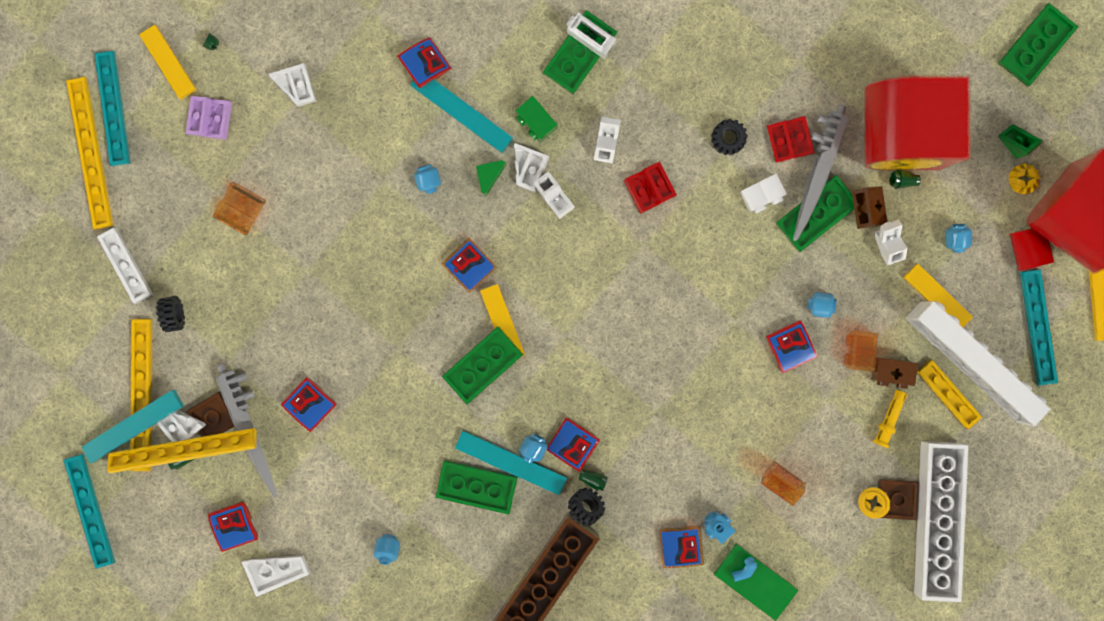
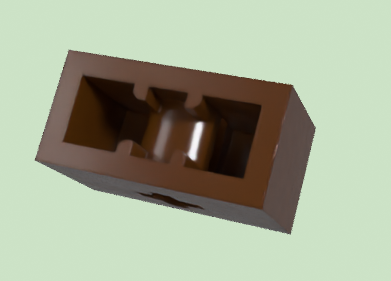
M882 186L866 187L852 191L857 229L877 227L888 222Z
M874 357L871 380L877 381V385L889 386V383H895L897 388L908 389V385L915 386L918 363ZM891 371L897 372V376L891 375Z

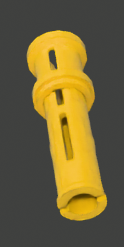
M895 390L885 419L878 426L879 431L876 439H873V443L889 449L890 446L888 444L892 434L896 432L894 427L908 394Z

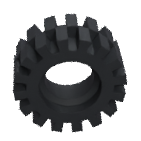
M732 119L723 120L718 123L711 135L714 149H717L719 153H724L723 155L738 153L747 142V129L743 128V124H739L736 119L734 121ZM726 130L733 131L736 134L735 143L726 144L722 140L723 132Z
M172 296L158 299V306H156L158 312H156V315H158L157 320L160 322L159 326L160 328L162 327V331L172 332L184 329L185 316L183 304H181L179 297Z
M587 487L579 489L568 501V509H571L569 514L574 515L572 518L574 521L578 519V524L583 522V526H591L604 515L605 507H603L605 502H601L602 496L598 497L597 491L593 493V489L589 488L587 490ZM582 502L589 505L591 512L583 507Z

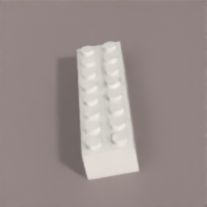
M937 301L920 302L905 319L1017 423L1035 427L1051 410L1046 405V400L1039 395H1035L1031 391V386L1023 381L1021 382L1017 378L1018 375L1012 369L1002 365L1003 361L998 356L987 351L989 348L984 343L976 341L973 338L974 334L967 328L963 329L959 325L960 321L953 315H948L941 303Z
M921 441L914 594L921 600L962 602L968 445L959 442Z

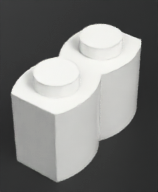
M777 174L740 192L749 212L755 211L756 214L765 210V205L771 202L775 205L783 201L782 197L787 195Z

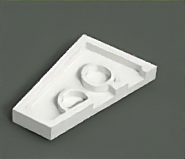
M304 555L242 561L256 597L311 573Z

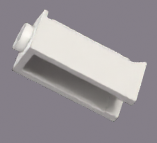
M579 12L567 22V33L603 59L607 57L610 48L616 44L617 39L609 35ZM582 23L605 41L602 45H599L578 30L577 26Z

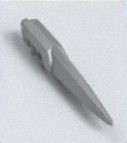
M838 105L837 111H831L827 116L819 114L817 122L823 123L825 128L821 132L822 135L813 132L811 140L819 142V146L815 151L821 154L816 156L799 210L793 241L799 238L828 179L849 118L844 115L846 109L844 105Z
M225 364L217 366L220 376L215 379L236 431L254 428L248 412H245V410L249 409L246 400L255 397L252 390L242 393L239 382L248 379L246 373L235 375L234 370L227 371ZM257 437L256 448L246 450L269 491L274 497H278L266 458Z

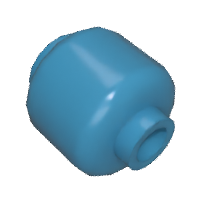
M431 164L416 168L417 171L414 173V179L418 190L425 191L426 194L436 192V187L441 185L438 169L432 167Z
M966 224L950 225V228L945 231L946 247L953 249L954 253L965 252V249L972 245V230Z
M816 292L813 298H809L808 309L811 310L814 317L830 318L836 312L837 299L831 293Z
M534 433L527 435L519 449L523 455L522 459L529 463L541 461L547 450L546 439Z
M384 534L376 540L373 555L374 558L379 560L380 564L389 565L390 562H395L398 559L400 542L397 540V537Z

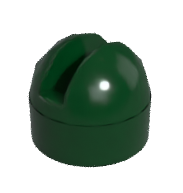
M209 33L202 47L211 51L216 50V46L219 45L218 38Z

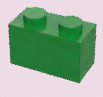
M531 96L515 110L516 120L522 127L524 125L527 126L529 129L528 134L534 141L538 139L541 143L558 128V124L534 96Z

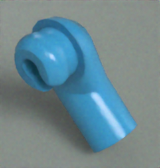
M746 558L744 560L745 567L742 570L732 572L735 582L752 576L757 568L754 558Z

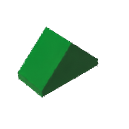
M1014 124L998 135L999 139L1016 159L1029 155L1043 143L1042 139Z
M500 160L476 166L481 192L484 196L488 195L506 167L505 161Z

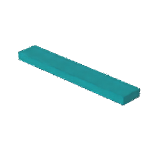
M114 51L94 53L109 163L112 167L131 164L116 55Z
M433 79L421 89L414 80L411 82L410 86L500 153H503L512 141V136Z
M1041 269L1020 272L1036 383L1037 386L1058 383L1042 272Z
M176 390L169 391L82 446L90 464L98 461L181 409L184 405Z
M464 430L455 449L557 495H560L567 480L566 476L535 462L529 463L523 460V457Z
M80 454L64 459L63 461L95 569L116 563L85 456Z

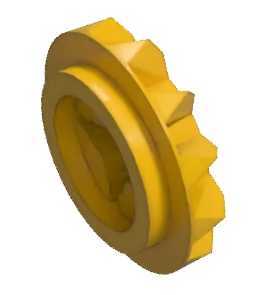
M1026 163L1015 166L1009 174L1010 187L1019 194L1034 192L1039 187L1038 184L1041 180L1038 174L1039 170H1036L1034 165ZM1025 174L1026 177L1032 178L1031 180L1026 181V184L1024 180L1018 179L1022 176H1025Z
M870 487L861 492L858 498V505L864 515L877 519L885 516L889 511L890 499L887 493L880 488ZM877 496V502L880 503V506L877 505L872 510V503L869 502V499L873 500Z

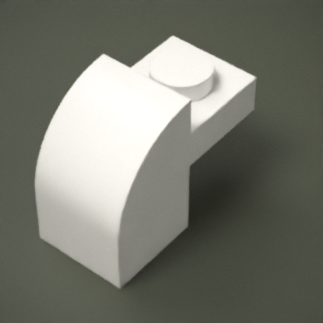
M607 117L601 118L594 160L613 163L621 120Z
M549 172L533 182L539 194L559 219L575 208Z
M899 219L893 222H886L880 226V230L875 231V238L880 253L887 266L906 259L908 248L900 237L902 224Z

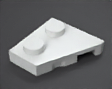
M304 63L269 74L298 107L317 101L307 67Z
M515 143L516 185L536 192L533 182L543 175L550 157Z
M180 410L157 423L171 442L191 439L206 426L204 422Z

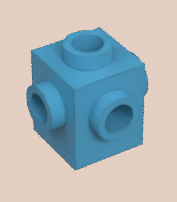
M718 511L715 513L711 512L704 519L705 533L711 539L715 537L721 544L735 532V529L729 524L731 519L724 512L722 514Z

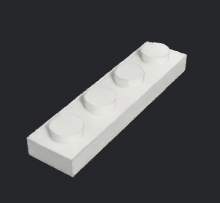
M112 228L99 235L97 238L133 304H137L152 296L151 289L118 229Z

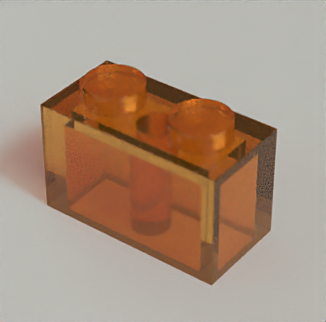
M850 331L847 334L846 346H848V353L844 356V364L847 365L846 369L875 372L878 333Z
M775 461L771 463L762 475L761 484L792 506L805 493L806 483Z

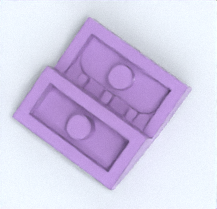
M191 96L185 134L227 140L232 102Z

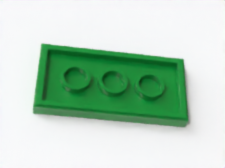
M1047 3L998 64L1025 86L1029 87L1079 26L1053 5Z
M586 10L582 16L612 37L616 36V30ZM582 23L577 26L578 30L599 45H602L605 41ZM568 35L542 73L574 95L600 56Z
M836 174L826 182L805 228L796 241H793L801 203L778 220L776 224L795 248L801 252L854 210L852 193Z
M497 326L442 377L463 402L468 405L524 354L500 326Z
M443 460L435 498L509 515L518 477Z
M737 543L713 573L714 576L775 621L799 591ZM746 558H754L757 568L752 576L735 582L732 572L742 570L745 567L744 560Z

